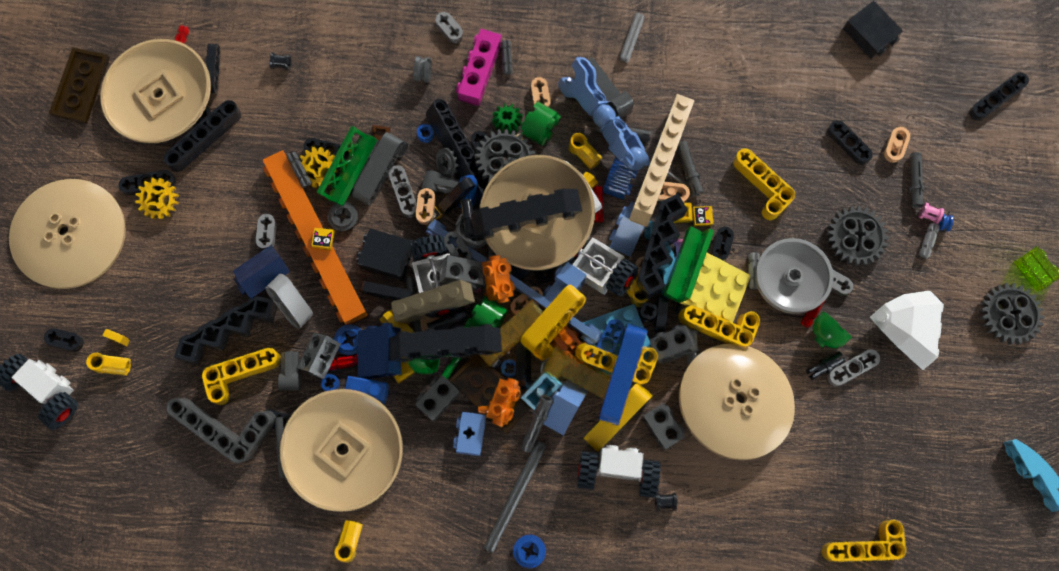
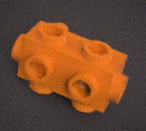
M500 255L490 256L489 261L482 262L486 283L484 296H487L489 300H497V303L508 302V297L513 296L515 289L513 281L510 280L509 272L511 271V265L507 262V258H501Z
M566 325L552 340L550 345L557 353L562 352L565 356L563 360L570 368L572 366L575 369L579 366L584 368L588 363L574 358L573 354L578 345L587 343L581 342L577 338L579 336L572 327L569 328ZM585 350L584 354L591 357V353Z
M508 378L507 381L500 379L493 399L490 400L488 406H479L478 413L487 414L486 417L493 420L492 424L503 427L504 424L508 425L514 414L515 402L520 397L521 387L518 386L519 381Z

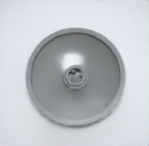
M789 238L773 243L763 252L756 265L755 280L760 294L772 307L785 313L801 314L814 310L829 296L833 286V269L827 256L816 245L806 240Z

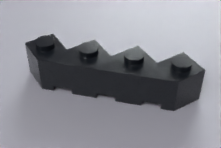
M578 189L554 190L555 194L543 195L541 193L529 196L527 200L523 201L512 200L500 203V206L489 208V206L479 208L470 214L474 236H482L483 239L494 237V234L500 230H509L510 233L520 231L521 227L527 224L544 226L554 218L574 219L576 214L582 212Z
M678 193L661 201L636 283L645 300L663 292L666 286L658 272L669 267L673 261L666 249L667 246L677 242L680 236L673 222L683 218L688 210Z
M259 296L249 298L247 302L240 306H235L223 313L219 318L200 326L193 333L181 337L174 358L181 362L200 366L206 347L224 352L230 333L249 338L254 319L273 323L278 306L272 299Z
M482 324L480 327L469 328L457 326L446 330L426 329L423 332L412 333L400 331L397 332V335L389 338V356L392 362L407 363L416 359L437 360L443 357L464 358L473 354L490 356L502 352L501 328L492 327V324Z

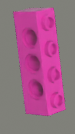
M480 29L479 35H475L473 41L474 49L473 51L470 50L468 54V66H464L462 71L463 80L458 83L456 88L460 101L480 106L501 47V34ZM483 49L488 50L486 53L480 52ZM481 65L482 68L476 69L475 66ZM471 81L477 82V83L474 84V85H470V84H469V82H471Z

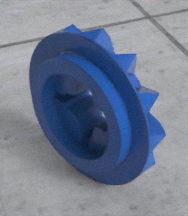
M349 324L337 330L334 340L341 343L338 349L340 353L349 356L358 354V331L361 330L358 326ZM345 334H348L351 338L355 337L353 340L354 346L349 343L344 344L347 341Z
M525 535L516 541L513 554L519 565L525 568H534L544 560L546 548L539 537ZM534 543L533 551L536 554H538V556L530 555L527 558V560H525L526 552L523 549H521V547L529 548L530 545Z

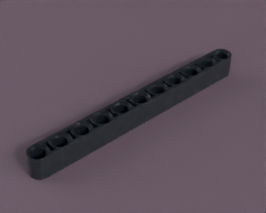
M435 99L426 111V117L443 148H449L450 151H454V157L457 158L456 163L459 165L456 167L459 178L467 175H473L476 178L477 192L474 205L478 210L489 179L483 180V173L478 174L479 167H475V162L478 160L474 159L475 153L448 104L442 99ZM511 265L510 272L518 280H524L534 270L521 269Z

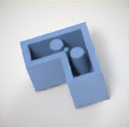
M632 201L628 207L624 206L616 222L619 227L617 230H613L609 240H612L610 248L630 257L645 227L629 221L635 205Z
M569 262L564 266L560 265L555 272V283L553 286L549 285L543 295L552 302L568 285H573L580 291L585 283L586 274Z
M570 375L566 382L562 380L560 387L552 396L554 403L550 406L547 413L548 418L543 424L564 435L590 386Z

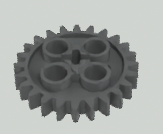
M500 129L497 135L491 132L490 138L485 135L484 142L480 141V147H476V153L478 154H475L474 158L478 160L475 162V167H479L478 174L483 173L482 179L489 178V183L494 175L510 162L522 157L535 155V151H530L533 145H526L528 139L521 140L522 134L515 136V131L508 134L507 129L504 134L501 133ZM492 148H499L500 151L495 152L492 150ZM511 149H517L519 152L513 153ZM498 165L500 168L493 169L491 166Z
M851 206L848 210L844 208L841 213L837 212L835 217L830 220L832 224L827 226L831 230L826 233V236L831 237L826 241L827 243H832L829 250L835 249L834 256L841 255L840 261L847 259V265L852 261L855 267L859 263L862 266H865L867 262L872 264L874 259L878 260L880 255L885 253L883 248L888 246L885 241L889 237L884 234L889 230L882 228L886 223L879 222L881 216L875 218V211L869 214L867 207L861 211L860 206L856 210ZM845 223H848L852 229L846 228ZM864 225H867L870 228V231H867L864 228ZM844 241H848L851 247H847ZM863 243H867L870 249H866Z
M1005 283L1002 287L1000 285L994 287V289L988 291L989 294L983 296L985 300L980 302V304L984 308L980 309L979 312L984 313V316L980 317V320L986 321L982 326L989 327L987 334L993 332V339L1000 337V343L1007 340L1008 345L1014 342L1016 345H1019L1022 342L1026 343L1029 339L1035 338V334L1041 332L1038 327L1044 324L1039 320L1044 319L1045 316L1040 315L1039 312L1043 311L1044 308H1038L1037 305L1041 301L1035 302L1034 299L1037 295L1030 296V289L1023 291V285L1016 288L1015 283L1010 286L1008 283ZM1016 300L1020 302L1021 307L1017 305ZM998 303L1002 305V309L999 308ZM1021 319L1025 321V325L1022 324ZM1002 321L1006 323L1007 328L1003 326Z

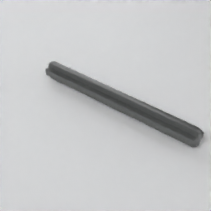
M540 441L536 443L484 546L485 550L491 553L494 552L546 449L544 443Z

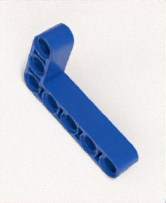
M626 323L621 347L599 420L619 425L647 334L646 328Z

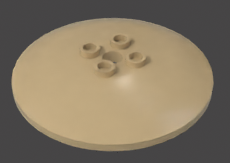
M154 39L139 43L122 53L107 71L101 88L103 113L109 124L118 133L130 140L141 143H159L171 140L190 129L203 114L211 91L209 71L202 58L192 48L181 42L169 39ZM163 91V95L161 97H155L157 92Z
M531 155L510 162L494 175L483 193L480 208L486 206L494 208L500 206V203L512 200L523 201L527 200L529 196L541 193L543 195L555 194L554 190L578 189L582 212L576 214L575 218L571 220L554 218L544 226L527 224L521 227L520 231L510 233L509 230H500L494 234V237L485 239L496 255H500L501 258H507L508 263L521 269L546 270L567 262L581 250L588 240L594 225L595 202L587 181L575 167L556 157Z
M80 179L55 181L34 191L18 208L9 232L10 251L18 268L28 278L38 284L56 289L80 287L102 276L118 258L125 240V219L122 209L115 198L99 185ZM67 226L68 232L60 235L61 228Z
M721 344L711 347L699 354L689 364L680 383L679 404L688 429L704 447L722 457L734 460H750L762 457L776 449L784 441L792 427L795 403L790 383L781 368L770 357L752 347H740L734 344ZM736 394L743 395L744 403H739L736 400Z
M350 389L326 391L305 401L288 420L280 445L282 468L291 487L310 504L330 511L355 510L377 500L395 480L403 453L399 426L391 412L374 397ZM341 443L348 446V453L345 455H341L337 451V447Z

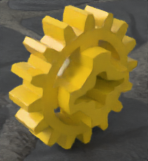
M312 147V152L305 150V157L300 155L301 163L307 176L309 177L308 174H314L316 178L314 180L309 177L313 188H316L317 185L320 186L335 158L334 155H330L331 152L329 150L324 152L322 147H319L318 151L315 147ZM320 156H324L328 161H322ZM318 164L321 165V167L318 168V171H316L315 168L318 167Z
M151 178V183L144 181L145 187L139 186L138 188L141 190V193H136L140 200L135 202L141 204L138 210L145 211L143 215L147 217L150 215L152 219H156L157 216L159 219H164V214L170 217L169 211H176L173 206L174 204H179V202L175 201L179 194L173 193L176 187H170L171 183L168 181L164 183V179L159 178L158 182L154 178ZM155 187H163L165 189L158 191ZM157 195L160 196V197L158 198L159 202H155V201L157 200V198H156ZM157 207L160 211H152L151 208Z

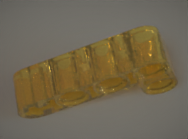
M534 301L529 302L501 327L502 352L490 356L480 355L489 366H492L521 340L523 334L543 313Z
M555 347L543 369L554 378L563 376L605 399L611 376L560 348Z

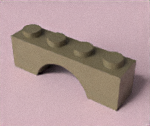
M458 280L391 302L394 321L408 324L423 319V316L429 312L445 308H458L475 301L471 283Z

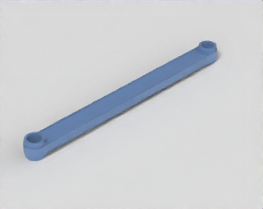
M435 219L428 225L425 231L428 235H442V237L449 233L445 230L446 227ZM451 237V238L449 239V240H450V243H449V244H453L454 247L457 248V247H458V245H457V243H456L457 238H456V239H453V238ZM468 247L472 254V260L478 262L486 261V257ZM510 274V280L513 281L518 292L524 293L530 300H534L544 309L551 304V301ZM574 317L567 323V325L582 334L581 338L592 346L600 340L603 334L593 325L586 326Z

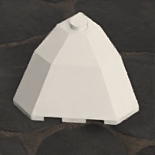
M931 291L903 294L885 303L870 316L881 331L922 370L938 358V341L941 336L942 326L940 321L944 304Z

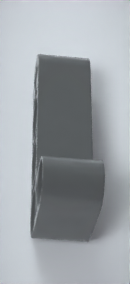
M588 58L587 60L596 70V84L605 95L606 100L609 102L608 105L615 110L616 117L619 116L622 119L629 115L634 105L629 93L626 91L620 93L594 58Z
M386 132L361 175L352 196L370 206L377 197L397 157L402 158L409 144L395 135Z

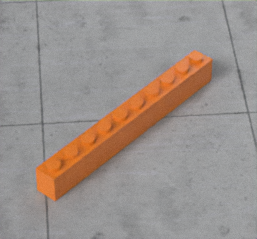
M282 150L263 159L265 166L262 168L267 177L271 176L273 182L270 184L275 193L279 192L281 198L278 200L281 206L289 211V214L286 216L291 225H296L297 230H295V234L299 241H304L305 246H303L307 257H312L314 262L311 265L315 273H320L322 278L319 281L324 290L328 289L330 295L327 297L332 306L336 305L338 309L336 315L340 323L345 322L346 325H351L367 317L368 315L333 246L332 250L312 248L311 246L314 228H323L303 187L300 185L299 179L296 177L286 154Z

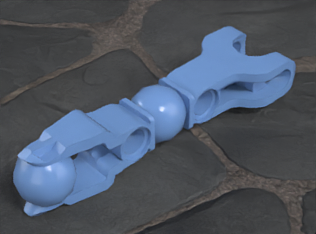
M577 57L572 63L575 71V80L571 77H562L558 82L559 89L565 97L575 98L588 115L593 116L594 123L601 127L600 131L609 144V150L628 169L638 171L645 166H649L650 160L638 135L632 132L619 116L616 117L615 110L608 105L609 102L606 100L605 95L597 86L595 68L586 58Z

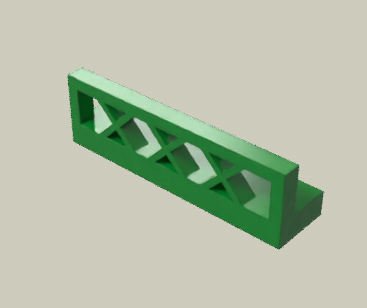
M351 126L316 193L343 206L377 139ZM356 133L359 135V138L355 144H352V137ZM349 150V157L347 160H344L343 155L345 151ZM340 167L341 173L335 177L334 172L336 168ZM328 184H332V190L328 195L324 191Z
M692 226L687 228L664 290V296L678 303L691 298L714 230L709 228L701 232Z

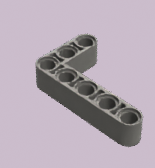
M187 398L172 399L167 404V412L170 416L234 463L250 460L275 425L276 417L273 412H257L252 416L240 436H238ZM178 403L181 404V411L177 408ZM194 414L197 417L196 423L193 421ZM263 415L267 419L265 425H263V423L261 422V417ZM209 425L213 429L212 434L208 432ZM251 432L255 434V441H252L250 438ZM224 437L228 439V446L223 442ZM240 448L244 451L243 458L239 455Z

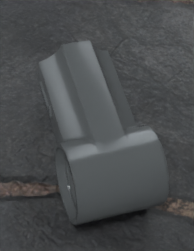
M426 171L422 189L429 188L434 194L442 193L448 195L459 183V179L445 177L435 171Z
M285 351L281 353V374L278 377L280 391L301 390V374L297 368L299 364L298 352Z

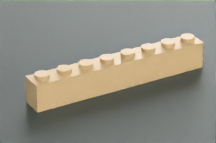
M679 94L676 95L629 221L645 227L648 226L694 100Z

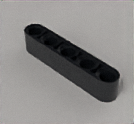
M232 100L224 101L170 148L164 155V161L174 172L184 170L237 123L242 115L237 104ZM219 121H220V124H219V125L214 126V124H215L216 122H219ZM189 146H192L189 151H186ZM178 158L176 163H172L174 159Z

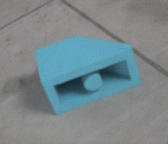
M545 371L527 389L521 399L535 410L541 395L550 397L560 387L561 383L551 373Z

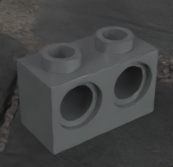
M447 255L441 261L440 284L446 285L463 280L471 283L472 291H476L483 285L482 262ZM450 270L455 273V276L450 273Z
M686 325L675 326L672 328V331L657 333L654 335V338L649 339L651 347L658 354L657 362L661 365L698 351L691 330ZM685 336V341L682 344H678L679 338ZM667 343V348L661 351V345Z
M313 333L297 368L312 376L324 379L341 343L326 335Z
M443 375L440 378L436 377L429 385L431 388L426 393L422 392L416 399V407L433 422L461 394ZM441 386H446L449 388V391L446 395H440L438 393V390ZM427 401H434L435 407L432 410L425 409Z
M663 403L645 414L641 419L662 451H665L685 437L683 434L685 430L679 422L676 423L672 416L674 414L670 407H665ZM656 413L663 415L664 421L662 423L655 421L654 415ZM666 430H672L675 433L673 440L666 437Z

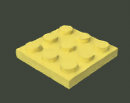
M706 253L691 298L681 302V304L687 307L692 305L733 323L750 280V275Z

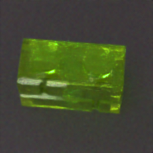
M1038 246L1013 261L1036 292L1045 289L1059 279L1058 267L1051 264L1047 259L1046 252L1039 249Z

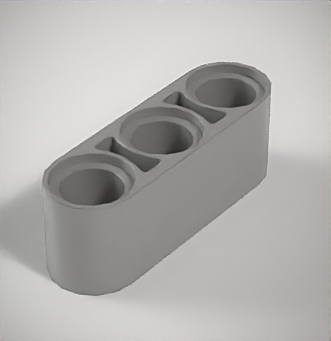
M279 274L265 287L269 296L289 323L295 328L300 329L313 316L310 307L285 275Z

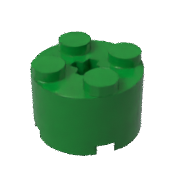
M537 102L533 106L536 109L533 112L529 111L521 126L522 132L520 134L538 145H544L546 141L549 142L554 133L552 129L559 124L562 117L558 112L541 102Z
M484 296L480 304H477L471 314L474 316L467 321L464 328L480 327L482 324H492V327L498 328L504 321L508 310L495 301L489 300L487 296Z

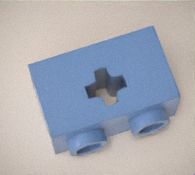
M462 412V416H458L456 428H459V435L455 436L453 448H457L456 452L458 454L481 457L486 415ZM469 429H472V433H474L475 435H472L470 439H467V436L464 433H467Z

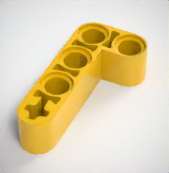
M744 148L738 151L733 160L734 167L769 198L762 209V216L770 221L776 219L793 201L795 191L751 150ZM756 169V170H758L761 174H760V175L755 174L753 170ZM767 182L773 183L774 187L768 186ZM781 195H786L788 200H784ZM768 207H773L776 212H771Z
M573 285L566 286L523 334L520 342L540 360L544 361L549 358L554 351L550 343L586 302V297Z
M693 305L684 308L678 315L679 321L683 325L725 344H734L740 347H747L752 344L760 324L758 314L752 311L740 315L735 324ZM746 317L751 321L750 326L746 323ZM705 319H707L710 322L709 328H707L704 324ZM722 327L727 330L726 336L722 333ZM739 335L744 337V343L740 342Z
M585 343L578 345L575 351L576 357L579 360L613 373L617 355ZM646 346L642 347L632 381L639 384H645L649 381L658 359L656 350ZM585 350L590 353H593L594 356L590 357L585 355ZM648 351L649 356L644 360L643 355ZM606 355L607 362L606 364L602 365L601 359L603 356ZM641 369L642 374H641V376L637 379V378H636V373H637L638 370Z
M266 348L205 368L202 373V379L208 399L217 405L226 404L230 399L228 383L277 368L281 364L280 354L272 348ZM270 355H273L274 357L272 358V361L269 362L268 359H270ZM255 360L256 365L252 369H248V363ZM236 366V372L233 375H229L230 368ZM217 372V378L214 381H210L211 374ZM218 391H222V397L216 400L215 394Z
M636 383L629 390L619 425L600 420L583 439L599 452L653 395L641 384Z
M886 520L879 526L880 541L826 543L823 545L821 553L827 561L902 559L906 554L904 528L897 520ZM890 524L894 527V533L892 535L888 531V526ZM872 545L875 546L877 550L875 556H872V554L870 553V548ZM892 545L897 549L895 555H892L890 551ZM852 546L857 550V554L854 557L850 554ZM830 550H841L842 554H830Z

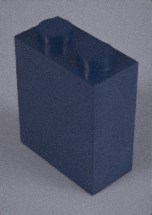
M270 245L233 270L236 276L233 280L243 295L247 293L252 298L263 291L279 274L286 275L290 271L274 247Z
M382 323L380 327L366 326V329L358 331V377L376 379L401 375V362H392L389 356V338L397 335L401 328L394 327L392 323Z

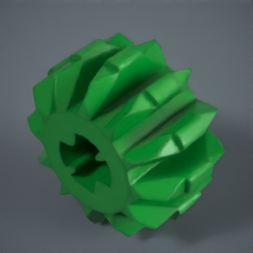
M506 103L503 104V108L497 106V111L492 113L494 117L492 124L495 125L496 131L501 129L502 134L505 133L506 129L508 134H511V130L517 132L518 127L522 126L521 120L523 115L520 114L519 107L514 109L513 103L509 107H507Z

